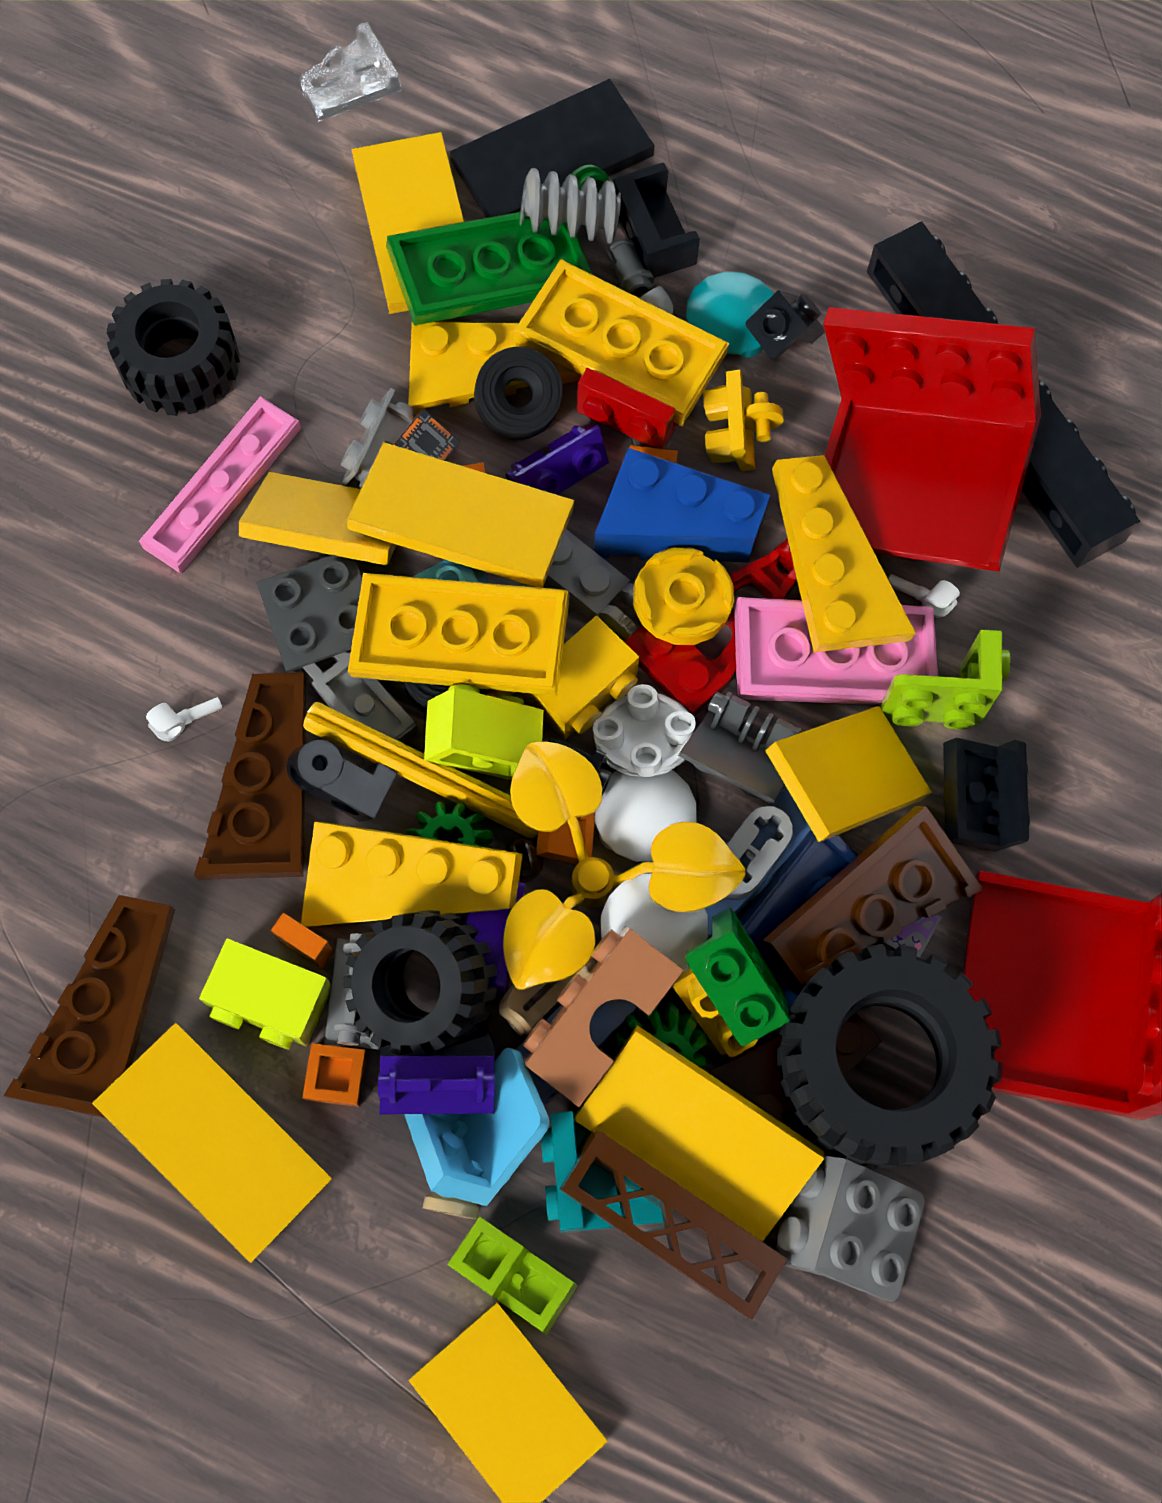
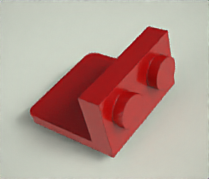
M588 367L578 382V413L653 448H666L678 426L674 422V407Z

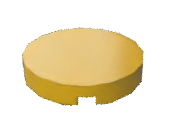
M672 547L654 554L640 570V573H638L633 588V607L641 624L656 638L674 645H696L713 638L726 625L734 604L733 582L726 568L716 559L713 562L710 558L703 556L704 552L694 548Z

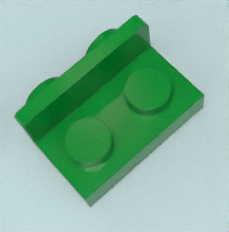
M729 907L713 916L712 938L687 951L685 960L738 1043L745 1046L790 1022L787 996L732 908Z

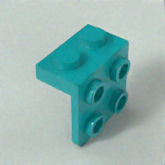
M573 1111L550 1113L551 1127L547 1129L541 1139L543 1163L554 1162L556 1185L545 1186L548 1221L559 1220L560 1233L614 1228L559 1190L580 1156V1153L576 1151L587 1131L590 1130L573 1120ZM592 1162L578 1187L595 1199L618 1195L614 1176ZM626 1185L627 1192L634 1191ZM645 1197L629 1200L635 1226L664 1222L661 1208ZM619 1202L606 1205L622 1216Z

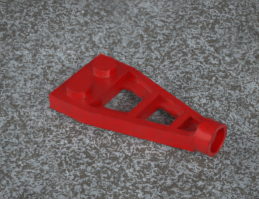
M788 538L768 555L729 574L733 582L734 592L747 584H753L767 599L786 600L797 583ZM777 564L786 574H782L778 571ZM733 609L726 622V625L732 630V637L722 653L714 659H707L694 645H674L658 639L643 625L624 641L639 656L638 666L670 698L681 703L694 717L711 702L716 692L721 693L736 675L735 615Z

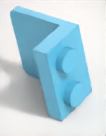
M506 1048L494 1062V1114H404L431 1192L446 1198L454 1197L487 1206L546 1133L549 1127V1117L519 1051Z

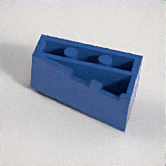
M628 448L595 532L594 551L602 558H609V555H640V559L649 560L654 554L672 547H683L704 552L703 556L710 558L712 561L716 559L718 562H749L765 517L770 495Z

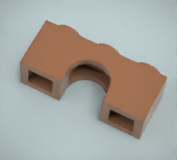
M627 926L619 934L611 929L604 936L591 955L598 961L585 978L576 974L557 998V1001L563 1005L561 1010L550 1024L542 1018L522 1044L528 1050L523 1058L525 1066L578 1107H580L614 1062L607 1052L592 1041L590 1021L596 1009L607 1001L622 999L635 1004L646 1014L650 1015L684 971Z

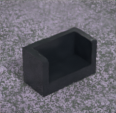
M659 163L613 178L616 196L619 192L621 193L618 222L625 238L635 242L644 268L649 270L654 278L696 265L700 238L696 231L685 233L667 194L669 171L665 163Z

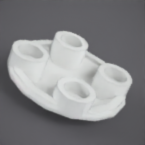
M641 684L632 687L627 696L606 707L600 717L594 722L593 736L596 748L607 753L606 763L611 768L630 776L651 777L667 773L685 761V759L678 755L695 732L696 721L694 716L681 703L663 694H658L655 688L650 685Z
M616 770L611 775L608 786L602 796L600 807L595 811V824L599 831L601 843L616 854L635 862H653L651 845L655 836L661 830L678 822H697L696 801L690 787L673 770L651 777L630 776Z
M642 874L632 880L624 881L609 895L600 918L601 938L603 939L611 929L619 934L627 926L686 971L689 968L685 960L686 952L705 942L708 938V915L705 908L694 912H673L659 906L651 899L648 887L652 874Z

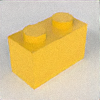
M596 615L563 645L557 696L522 693L523 700L531 707L543 709V720L563 740H566L574 731L582 734L600 717L601 711L599 709L612 697L617 701L622 699L636 685L638 681L636 675L638 672L639 656Z

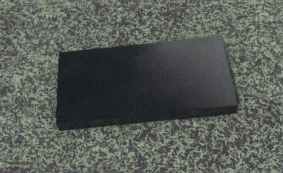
M607 79L451 150L450 159L486 218L521 211L525 179L531 168H536L539 171L541 184L544 183L550 171H555L558 174L560 187H562L566 177L581 166H597L609 177L654 156L655 145L611 79Z

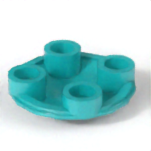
M725 271L708 276L695 286L687 300L686 320L688 323L728 342L727 354L751 358L757 356L763 348L747 329L745 323L774 294L760 279L746 273Z

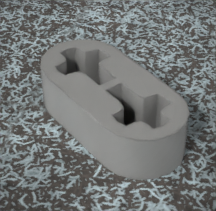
M763 806L755 809L727 843V846L739 861H741L744 855L752 860L745 872V878L749 882L746 884L742 881L726 897L727 899L741 900L750 896L786 850L793 835V825L790 817L783 810L774 806ZM769 822L776 824L778 828L775 836L780 840L779 842L770 838L760 851L752 846L760 831L755 826L756 823L763 827L767 826Z

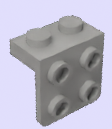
M824 1155V1160L787 1208L784 1222L778 1232V1242L775 1251L787 1258L784 1264L787 1267L822 1275L879 1299L893 1302L898 1299L924 1208V1197L921 1192L848 1159Z

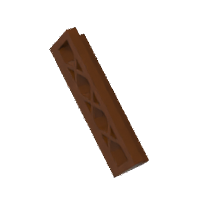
M600 1130L587 1131L576 1149L580 1156L559 1190L747 1319L753 1320L787 1258ZM592 1162L614 1176L618 1195L595 1199L578 1187ZM626 1185L634 1191L627 1192ZM645 1197L661 1208L665 1227L642 1231L633 1224L629 1200ZM619 1202L622 1216L606 1205ZM673 1217L681 1223L674 1224ZM691 1229L708 1241L712 1259L692 1264L683 1259L680 1254L676 1232ZM666 1235L669 1248L653 1237ZM720 1249L728 1255L721 1256ZM738 1261L759 1275L745 1300L728 1289L723 1264ZM713 1267L716 1280L701 1270Z

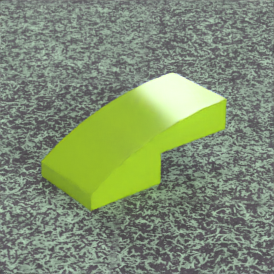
M480 1216L447 1264L546 1335L578 1287L572 1280Z

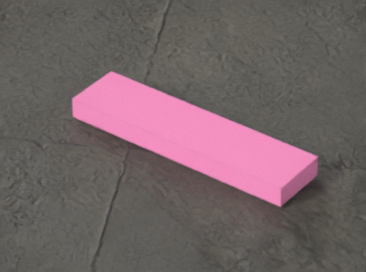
M260 396L139 540L142 548L182 574L301 430L299 420Z

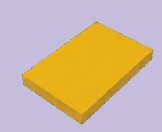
M274 472L267 474L239 520V536L242 538L381 565H388L396 547V544L348 530L347 518L361 489Z
M880 706L781 739L765 750L818 842L919 802L932 793Z
M498 1302L408 1380L502 1503L543 1502L608 1442Z

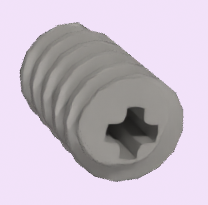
M531 168L525 179L520 226L525 217H530L532 230L538 233L543 221L549 220L551 235H557L562 223H567L570 238L575 239L582 225L586 226L588 241H594L601 228L605 229L607 244H612L619 220L621 193L619 192L616 196L614 183L609 180L604 182L598 193L596 182L591 177L585 180L579 190L577 178L573 174H569L562 187H560L558 174L555 171H550L544 183L541 184L539 171L536 168Z

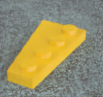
M412 322L408 405L414 409L413 415L419 414L422 409L426 410L427 407L449 403L450 408L469 404V399L474 398L476 379L483 364L492 355L503 349L525 347L514 341L513 331L519 323L431 322L414 326ZM549 359L557 368L562 384L580 380L582 375ZM521 380L511 381L506 385L504 395L516 394V389L528 387L529 385Z
M825 456L776 460L772 467V472L813 652L910 641L916 633Z
M324 821L314 822L301 924L309 927L391 919L392 916L428 910L440 911V915L510 909L516 904L522 853Z

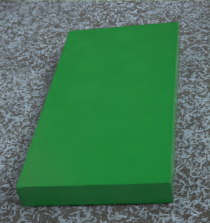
M520 212L389 235L386 241V248L414 326L532 303L561 259L592 274L578 236L576 235L575 239L570 238L567 223H562L557 235H551L549 220H544L537 233L532 230L530 217H525L520 226Z

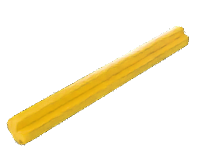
M315 702L306 714L303 727L307 731L375 764L380 762L397 772L398 775L455 803H464L466 808L476 813L480 812L484 817L529 839L535 838L538 835L537 830L525 825L518 818L513 809L510 795L453 767L424 761V753L320 702Z

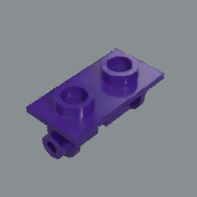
M578 425L574 426L570 432L548 444L549 454L545 456L538 450L520 462L512 463V470L505 475L507 480L552 494H559L609 463L600 427L598 425L592 428L589 425H585L582 428Z
M380 1056V1074L378 1075L379 1115L494 1114V1056Z

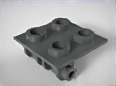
M330 555L256 582L287 673L346 651L351 652L362 584V575L355 559Z
M729 691L726 695L716 692L709 704L708 714L684 745L678 756L693 763L699 770L714 774L736 785L747 795L761 798L773 805L785 784L765 750L776 741L801 733L802 728L778 718L771 734L767 732L774 719V714H768L760 729L754 726L761 710L760 707H754L746 722L744 718L751 703L733 695Z

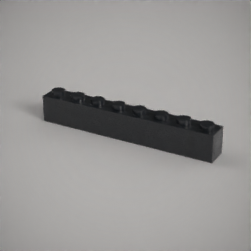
M923 221L874 245L866 272L896 314L998 324L994 312L990 308L984 307L973 292L967 275L957 270L947 256L940 238L932 235ZM1039 380L1041 418L1024 478L1022 492L1076 568H1079L1123 544L1140 523V520L1136 515V510L1131 500L1118 491L1108 477L1104 463L1098 457L1091 454L1080 439L1078 428L1074 422L1064 417L1052 400L1048 386Z

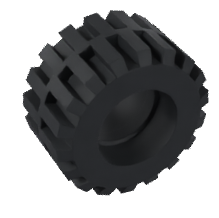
M171 279L161 280V285L152 287L149 282L140 286L142 289L141 293L135 295L130 292L123 298L126 305L124 307L116 306L111 314L115 323H108L107 335L110 341L107 342V345L126 389H129L132 398L139 404L144 401L147 409L157 413L163 407L167 415L177 416L180 409H186L189 415L197 413L196 407L205 403L207 408L217 403L214 396L218 393L225 396L231 389L228 380H236L238 374L236 363L240 362V355L228 315L225 313L220 300L217 297L212 299L210 290L203 286L195 290L191 281L181 280L179 285H173ZM178 338L196 340L190 349L178 356L169 358L153 356L161 345L170 340Z
M428 910L392 916L391 919L380 920L372 925L374 932L363 933L355 943L360 947L361 951L349 953L346 965L352 967L353 972L351 975L344 976L343 988H350L352 990L353 999L346 1000L345 1002L349 1012L357 1010L360 1019L355 1022L357 1028L361 1033L370 1030L374 1033L370 1042L379 1048L391 1044L390 1053L402 1056L412 1052L413 1056H418L459 1043V1040L470 1037L478 1030L475 1024L485 1021L491 1012L484 1003L496 998L497 987L489 985V977L497 976L496 963L487 965L485 955L492 951L487 941L477 943L474 940L479 931L472 924L460 926L461 917L452 913L440 915V911ZM414 950L428 957L439 975L440 995L436 1006L430 1013L415 1006L404 989V966Z

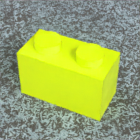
M458 684L450 686L448 691L428 700L424 761L512 780L525 747L533 742H542L544 710L524 705V701L518 697H492L480 694V689L472 685Z
M227 938L199 999L212 1009L209 1018L237 1030L240 1029L243 1022L262 1029L259 1038L289 1050L292 1042L308 1046L330 996L331 983L324 976Z

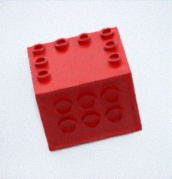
M828 307L823 325L841 394V402L824 456L874 553L1000 572L1041 418L1035 328Z
M980 870L975 875V878L983 890L972 895L963 973L974 983L967 991L975 1002L985 998L993 1012L985 1018L989 1030L999 1029L1002 1047L994 1051V1060L1003 1063L1001 1081L992 1086L991 1091L1139 1120L1161 1115L1162 893L1151 901L1144 902Z

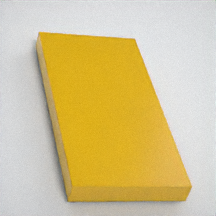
M441 132L351 149L389 314L409 310L386 248L387 236L464 222Z
M562 259L513 331V338L517 343L542 353L547 358L580 375H583L588 367L674 407V422L681 426L684 425L729 348L728 342Z
M383 442L347 518L348 530L532 587L543 588L572 515L574 500Z
M363 573L347 672L351 677L445 686L466 684L479 689L557 696L570 598L568 590Z
M177 1023L172 1025L92 1103L250 1263L332 1180Z
M637 1025L614 1057L612 1065L578 1108L573 1120L590 1131L600 1130L763 1242L824 1160V1151Z

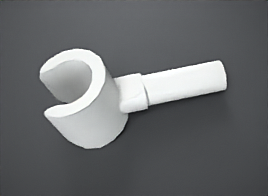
M893 574L888 579L892 588L915 597V599L922 602L923 606L934 607L935 618L946 616L958 604L956 598L960 592L948 581L941 580L930 591L922 585H916Z
M216 697L176 714L167 703H161L147 713L146 719L149 721L148 727L159 739L170 742L183 732L185 725L222 709L219 698Z

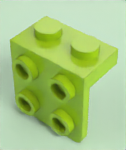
M980 630L959 666V678L908 674L894 676L880 705L886 718L892 719V722L899 726H917L922 724L923 721L944 722L946 728L963 730L980 725L1002 692V681H1007L1009 676L1010 652L1009 650H1002V631Z

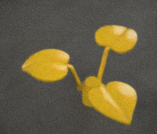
M533 742L525 747L512 778L510 794L513 809L525 825L541 832L556 831L568 822L579 863L572 873L573 896L568 897L563 904L552 892L541 889L524 895L511 909L507 917L503 941L504 959L511 981L516 989L524 990L539 984L564 980L579 972L589 962L594 951L595 932L590 919L584 913L572 910L574 906L598 908L605 905L609 895L613 892V888H617L626 880H632L644 873H652L648 888L650 897L656 904L673 912H694L712 906L729 896L743 881L746 875L745 867L721 837L710 828L695 822H678L669 825L655 836L651 845L653 862H643L620 875H614L612 867L605 860L588 857L581 827L577 817L594 813L601 805L602 785L596 769L584 756L567 746L552 742Z

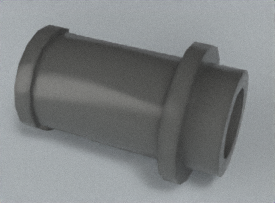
M621 239L610 246L611 251L607 250V257L611 261L619 279L617 287L641 298L653 289V274L644 268L633 240Z

